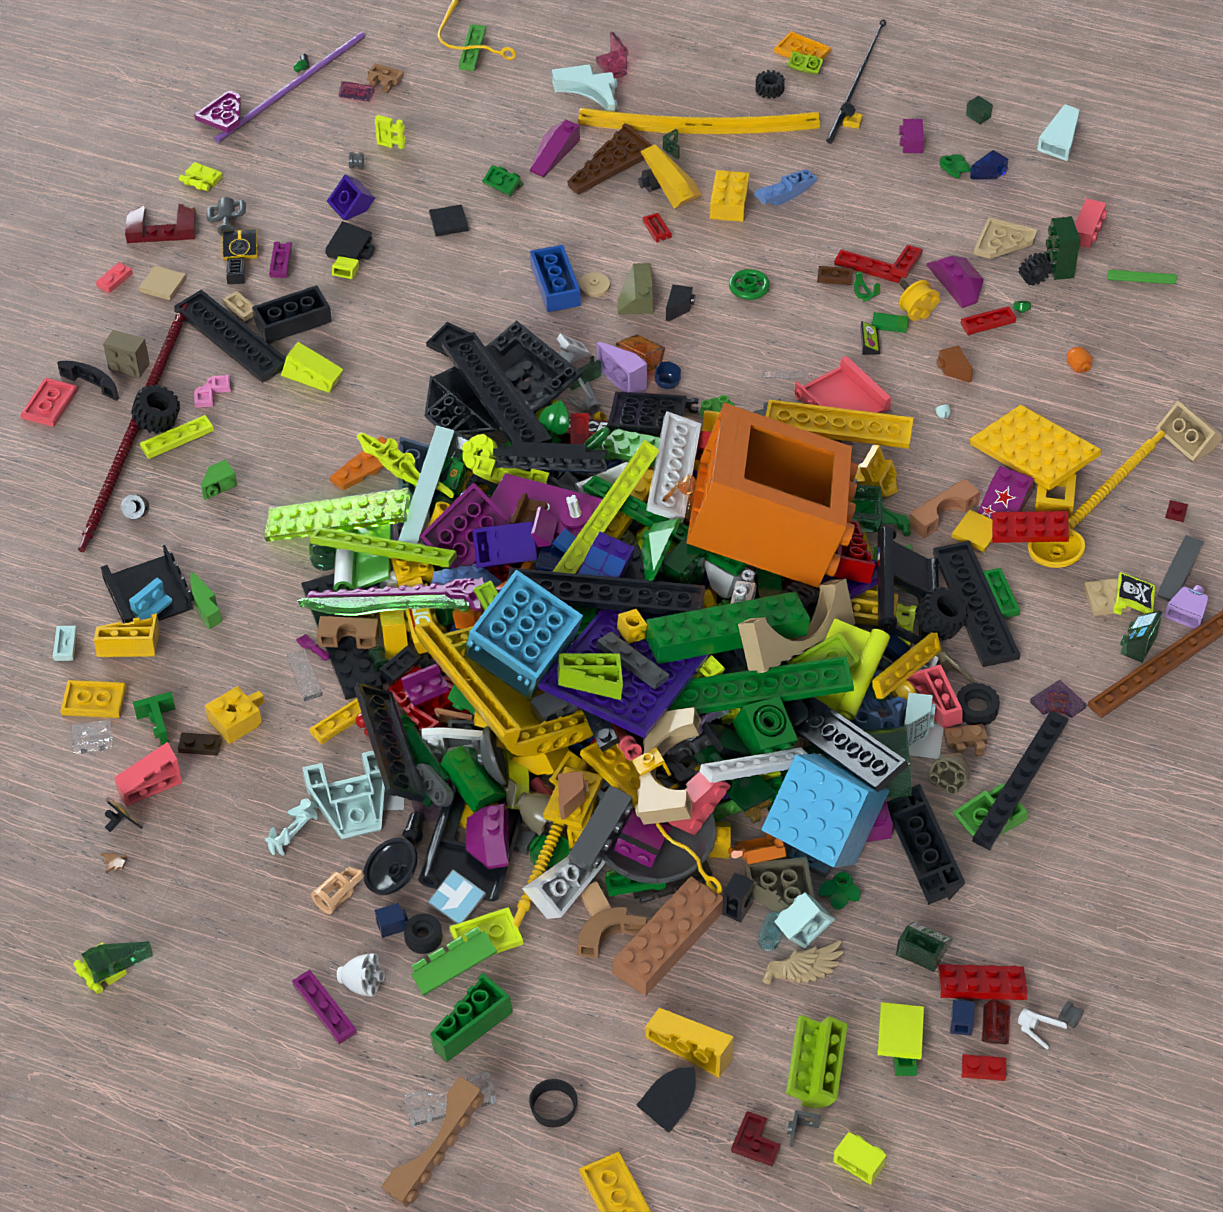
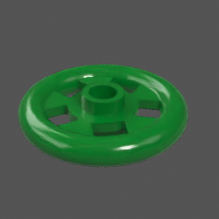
M755 269L737 271L729 280L730 291L735 296L745 300L761 298L770 288L768 277ZM738 279H742L741 283H738L736 281ZM758 282H763V285L758 286Z
M604 427L598 430L583 444H586L589 449H596L608 437L610 429Z

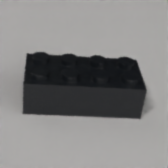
M317 285L252 306L254 323L267 343L332 322L330 306Z

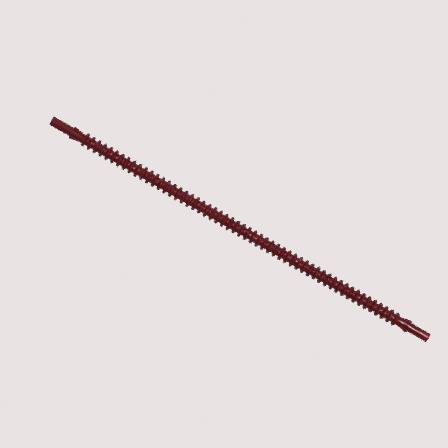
M185 303L181 309L186 311L188 303ZM180 312L175 315V321L172 322L146 383L147 388L149 385H158L164 367L181 331L182 322L185 321L184 315ZM133 419L130 420L125 432L126 434L122 439L116 457L107 474L108 476L102 486L103 488H101L98 499L94 504L93 511L86 524V530L82 533L83 538L78 547L80 552H85L90 539L94 536V531L97 530V526L114 489L113 487H115L128 452H130L131 445L140 428Z

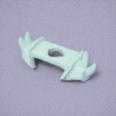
M305 798L301 800L298 807L288 810L287 814L296 817V819L288 828H284L279 836H277L274 827L270 829L269 837L265 838L264 841L267 842L272 855H275L276 850L280 855L284 856L283 846L290 843V839L309 819H318V815L313 809L318 808L316 803Z

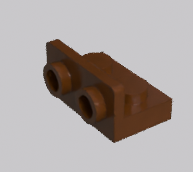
M523 493L521 499L517 501L516 511L510 518V524L534 522L538 507L547 510V502L529 499L527 493Z

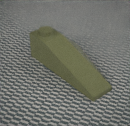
M635 263L632 265L617 300L618 314H653L650 263Z

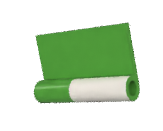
M385 517L360 528H357L351 521H342L338 524L337 530L392 540V517ZM336 548L334 591L338 592L344 588L349 591L359 587L364 589L390 579L391 558Z

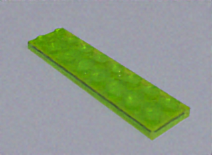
M409 488L269 508L264 538L269 542L310 536L318 527L345 531L407 522L411 492Z

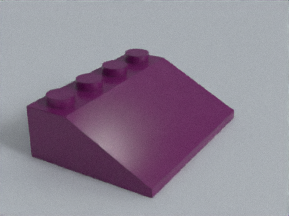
M473 483L419 537L428 546L455 550L457 558L451 564V569L458 568L459 566H470L476 561L472 530L510 524V519Z

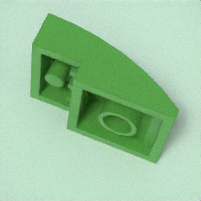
M1003 783L990 792L983 791L953 811V815L972 837L1005 786ZM1020 802L1001 834L1028 820L1027 810Z

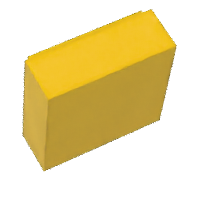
M854 113L851 117L845 116L843 126L859 129L863 114Z

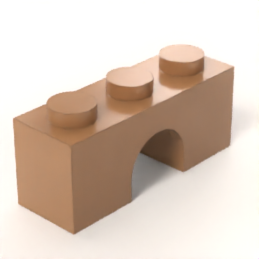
M320 616L317 631L319 647H338L341 638L353 636L356 638L357 648L377 649L379 637L378 619Z

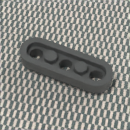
M418 764L416 768L424 792L437 806L448 807L453 799L452 789L430 765Z

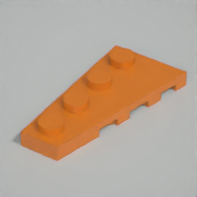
M382 436L377 438L380 443H387V439ZM362 450L332 474L330 482L345 490L363 481L364 477L379 473L378 470L384 468V466L376 456L365 453Z

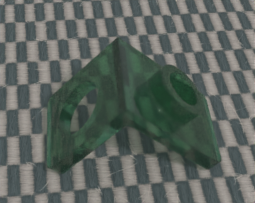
M674 129L663 136V150L674 158L679 159L680 147L676 144L678 142V130Z

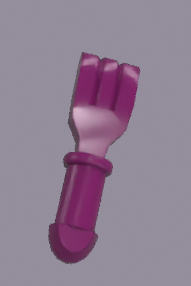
M307 634L296 639L299 645L305 649H311L322 660L327 661L330 659L329 653L320 648L318 644H315Z

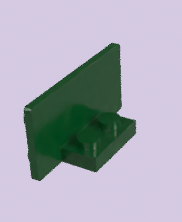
M411 726L406 733V737L416 766L418 764L430 765L446 783L449 779L448 774L416 727ZM425 793L426 797L423 803L426 807H431L433 801Z
M714 745L694 755V759L700 766L701 764L737 758L719 753ZM759 774L725 780L730 785L726 793L744 812L775 796V791Z

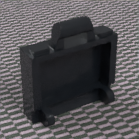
M342 221L326 246L325 254L329 258L335 259L341 256L359 261L360 258L369 260L375 251V247L370 244L373 238L372 232Z

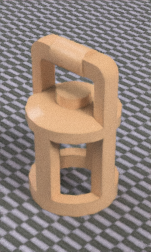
M351 867L346 868L342 873L334 872L321 886L311 893L312 899L323 912L332 914L338 906L353 895V887L365 875L362 870ZM336 888L338 891L330 898L328 894Z

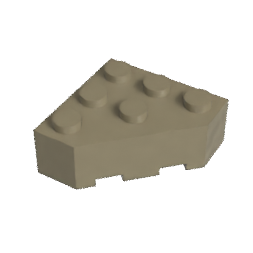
M807 857L762 861L752 864L745 863L744 875L754 881L753 899L778 915L783 910L788 909L793 904L794 899L804 892L815 899Z

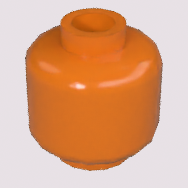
M1074 347L1067 353L1066 362L1074 372L1086 373L1092 367L1093 357L1084 347Z

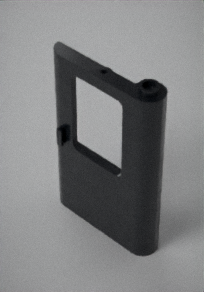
M450 781L449 787L452 789L453 799L448 807H441L418 881L423 886L438 889L450 872L455 870L486 893L483 900L497 901L508 866L488 869L466 851V843L454 839L466 802ZM506 797L497 801V803L505 804ZM511 808L509 811V862L522 823L519 809Z

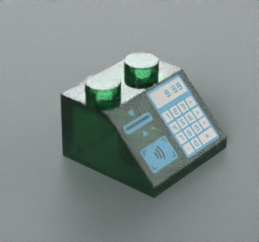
M1162 611L1138 615L1136 621L1130 623L1127 631L1129 632L1128 635H1124L1120 642V645L1123 646L1122 655L1143 663L1158 636Z

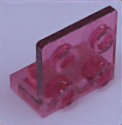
M614 32L610 33V53L597 56L596 63L604 73L612 72L614 78H619L627 75V68L629 67L627 55L629 52L628 48L623 45L621 39Z

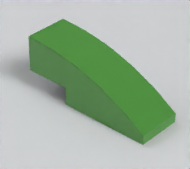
M193 572L190 574V582L194 603L202 621L211 629L222 622L216 596Z

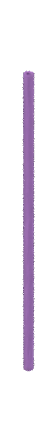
M360 32L243 116L240 119V125L229 133L223 131L214 137L217 143L222 141L365 37L364 33Z

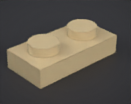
M235 291L223 298V304L244 322L253 317L252 306L254 305L239 292Z

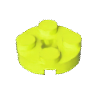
M485 434L476 435L469 441H466L462 446V457L466 467L473 470L478 457L477 454L480 450H483L480 456L494 459L493 448H497L495 441Z

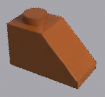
M959 345L939 350L936 360L939 369H942L946 376L968 383L972 382L973 368Z

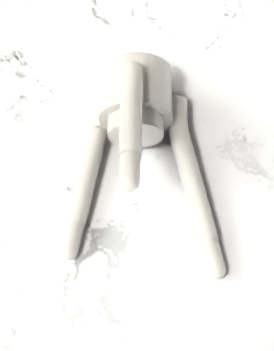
M1026 1008L1022 1010L1017 1022L1022 1025L1021 1031L1027 1033L1045 1049H1049V1046L1030 1030L1031 1028L1035 1029L1039 1021L1065 1029L1068 1028L1064 1022L1039 1015Z

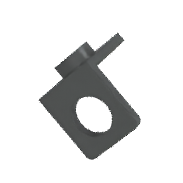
M795 1110L794 1119L789 1121L787 1134L791 1135L790 1147H793L797 1125L819 1128V1114ZM803 1118H811L814 1121L809 1122L804 1120Z

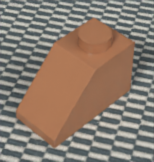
M583 772L558 774L561 819H566L585 802V792H589L588 780H584Z

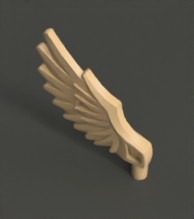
M839 940L818 950L814 946L807 950L794 951L785 960L771 961L767 965L762 981L765 984H770L773 977L783 978L784 980L788 978L791 982L794 983L796 981L800 984L801 981L809 983V980L816 982L817 978L824 979L825 974L833 973L831 968L839 966V962L834 960L843 955L842 950L836 951L842 942Z

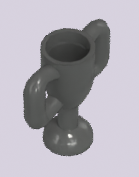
M223 197L219 200L218 205L207 209V220L209 222L223 221L218 227V233L222 236V231L234 230L230 220L233 217H240L246 213V203L244 200L234 201L229 197ZM239 206V211L235 212V207ZM217 210L219 215L214 217V211Z

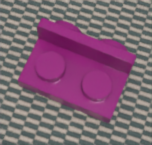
M438 664L431 665L401 678L404 691L413 706L449 691Z

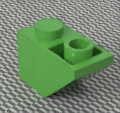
M226 460L208 467L201 484L204 500L238 486L236 474Z

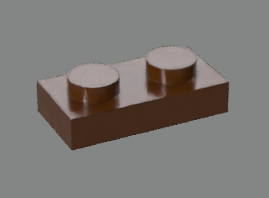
M819 266L817 283L852 285L853 268Z

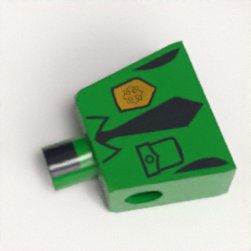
M455 450L451 458L446 457L438 482L448 487L454 496L459 497L467 475V468L461 462L463 453Z

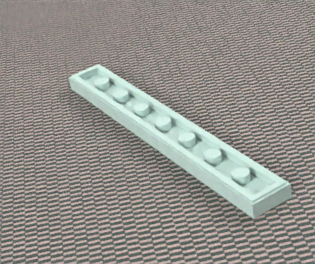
M436 425L398 541L418 544L419 535H421L454 430Z

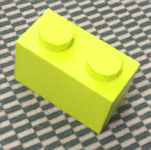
M848 1132L834 1151L833 1162L872 1185L885 1167L887 1154L879 1147H873L865 1142L861 1136Z

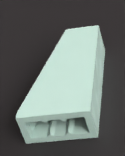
M1064 104L1039 137L1037 150L1068 161L1080 109Z

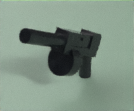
M682 750L676 755L673 753L669 755L666 752L662 757L675 784L680 788L686 786L685 784L700 771H695L690 766L693 757L686 750Z

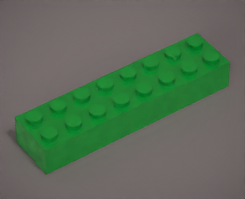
M795 591L647 619L646 640L657 664L743 648L738 624L751 618L766 617L767 623L774 631L786 639H791L808 634L810 617Z

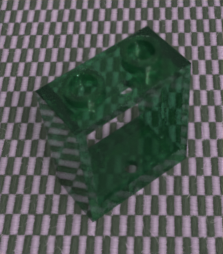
M857 484L853 500L873 502V514L854 512L852 520L859 522L862 531L878 533L882 524L881 487Z

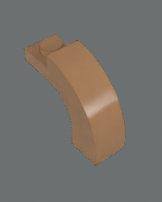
M626 907L609 908L596 913L587 920L580 931L577 942V956L598 958L600 947L607 937L616 933L636 935L647 924V917L627 915Z

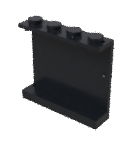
M163 545L164 556L111 573L108 565L100 567L104 583L123 624L133 622V619L136 618L132 615L129 600L156 578L163 582L165 594L171 597L173 601L157 615L158 621L193 609L191 603L194 601L191 590L187 591L186 580L184 577H180L179 565L174 564V555L172 551L168 552L165 545Z

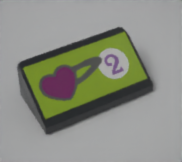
M861 321L862 355L880 354L878 328Z

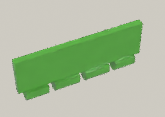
M477 926L465 933L468 941L464 942L460 936L447 944L449 952L446 953L443 947L429 954L428 957L431 960L429 964L423 958L411 965L415 971L411 975L423 996L497 953L485 931L481 933Z

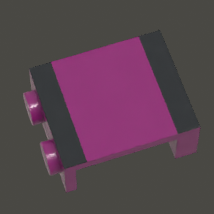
M634 808L617 840L614 851L652 868L655 858L666 838L657 828L656 823L644 825L640 817H637ZM669 822L660 823L664 831L669 835L672 825Z

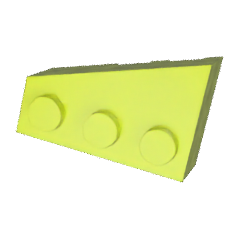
M297 342L286 357L281 376L330 393L340 380L343 369L300 342Z

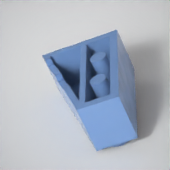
M475 563L470 566H459L458 568L435 571L431 584L445 585L454 579L483 578L485 583L492 580L494 586L497 587L502 584V581L485 568H477ZM443 597V598H438V599H439V600H444V599H449V598H448V597Z

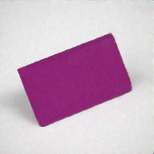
M542 507L537 509L531 532L538 547L550 546L552 544L558 521L553 514Z

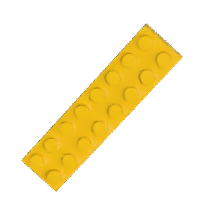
M771 399L768 401L765 416L829 439L906 449L910 447L914 417Z

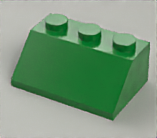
M461 745L445 753L441 765L469 808L475 813L481 808L505 798L507 793L488 774L484 765L480 766L477 757L478 753L475 748Z

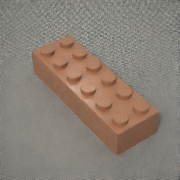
M691 876L612 960L613 974L647 996L722 914L723 897Z

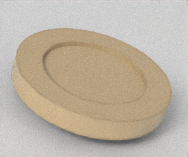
M588 273L580 278L579 288L586 296L599 297L609 291L610 281L604 274Z

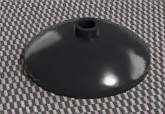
M392 838L377 846L368 857L363 873L365 875L364 883L366 887L374 894L383 896L393 894L402 889L412 878L417 866L418 855L414 845L404 838Z

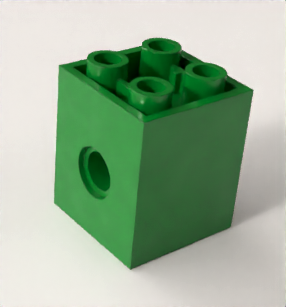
M780 696L743 706L733 720L737 734L752 756L792 749L798 740Z

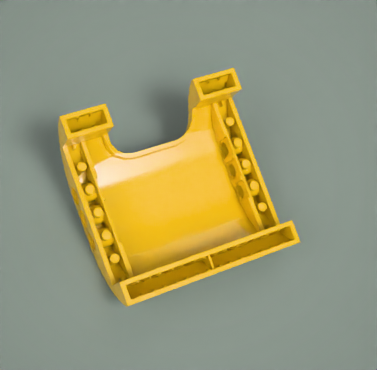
M433 621L415 626V633L420 643L511 753L524 757L536 756L579 743L593 736L583 711L579 707L572 715L560 716L558 719L548 722L543 721L540 724L531 713L530 700L537 695L545 693V691L538 688L529 700L464 655L469 632L473 626L445 634L440 631Z

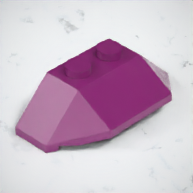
M948 256L927 263V267L961 308L977 303L984 279L966 258Z
M507 803L483 807L467 818L466 851L488 869L509 866L510 808H508Z

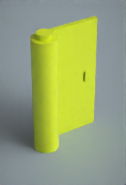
M834 618L825 640L840 632L860 660L861 665L850 671L854 691L818 696L816 698L850 721L854 720L890 636L879 629H873L870 633Z

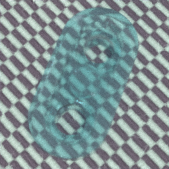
M779 912L769 913L759 932L758 945L765 951L775 950L783 935L782 930L778 926H772L776 924L774 921L778 918Z

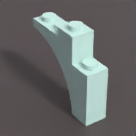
M590 64L552 70V84L555 92H570L584 95L599 103L605 111L615 112L618 109L617 100H614L615 88H618V84L612 72L595 74L591 70Z

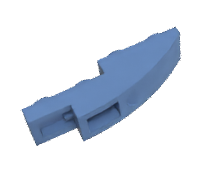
M805 169L783 176L780 183L755 190L754 196L765 205L773 203L775 206H778L803 193L817 181V177Z

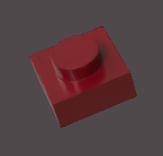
M1170 500L1165 518L1184 522L1188 504Z

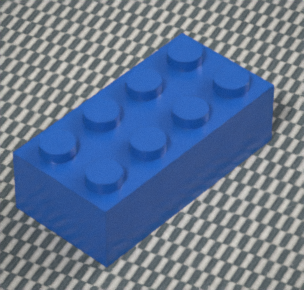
M564 245L531 250L530 266L546 311L551 312L581 306V291Z

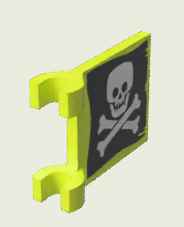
M1120 572L1113 613L1121 615L1122 609L1126 608V606L1143 612V616L1155 613L1153 611L1155 585Z

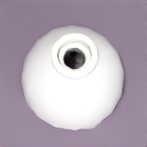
M376 953L356 956L348 961L345 966H340L337 970L338 982L362 996H376L380 983L385 979V973L380 968Z

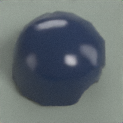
M670 361L661 362L657 365L654 373L655 383L663 389H674L681 380L680 367Z

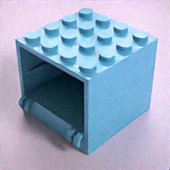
M516 570L470 630L464 655L530 700L538 690L541 680L557 663L559 653H565L576 638L583 615Z
M819 754L795 755L761 830L833 868L854 865L860 856L889 790L883 788L877 792L839 764Z

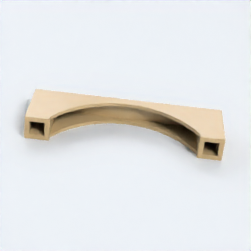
M846 579L829 580L819 585L820 593L817 607L809 623L806 636L797 637L794 640L786 639L771 628L766 621V617L751 618L738 624L748 670H757V673L767 672L769 667L779 666L781 661L790 660L793 658V655L802 654L805 649H811L815 644L825 641L834 618L850 625L856 624Z

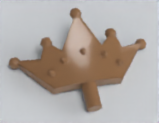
M100 853L101 856L106 858L104 864L109 863L105 873L112 869L114 871L118 869L123 871V867L126 864L123 859L127 858L125 854L119 857L115 853Z

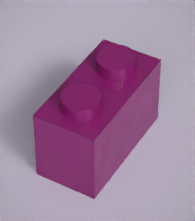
M903 119L902 125H899V135H902L900 136V146H903V153H923V119Z

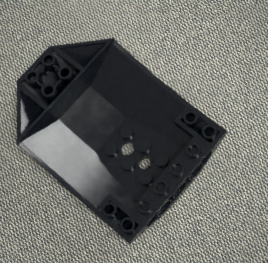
M517 320L485 346L514 387H518L517 391L533 413H536L557 398L583 375L580 370ZM455 366L433 377L430 375L424 416L435 427L437 425L448 428L463 435L472 434L469 427H478L481 433L501 430ZM531 377L529 381H524L526 378ZM459 408H463L462 412L468 408L471 415L466 413L463 417Z

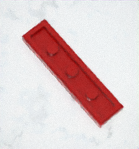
M840 249L834 260V265L853 268L855 271L899 283L902 278L890 274L893 264Z

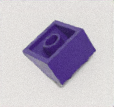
M345 174L327 199V203L346 221L366 212L375 197L358 179Z

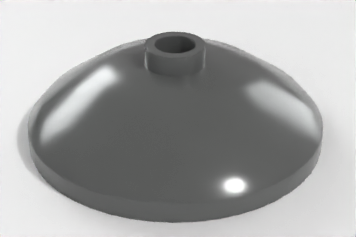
M486 726L480 739V754H477L480 766L484 765L488 774L502 785L508 784L502 748L496 747L495 733L489 726Z

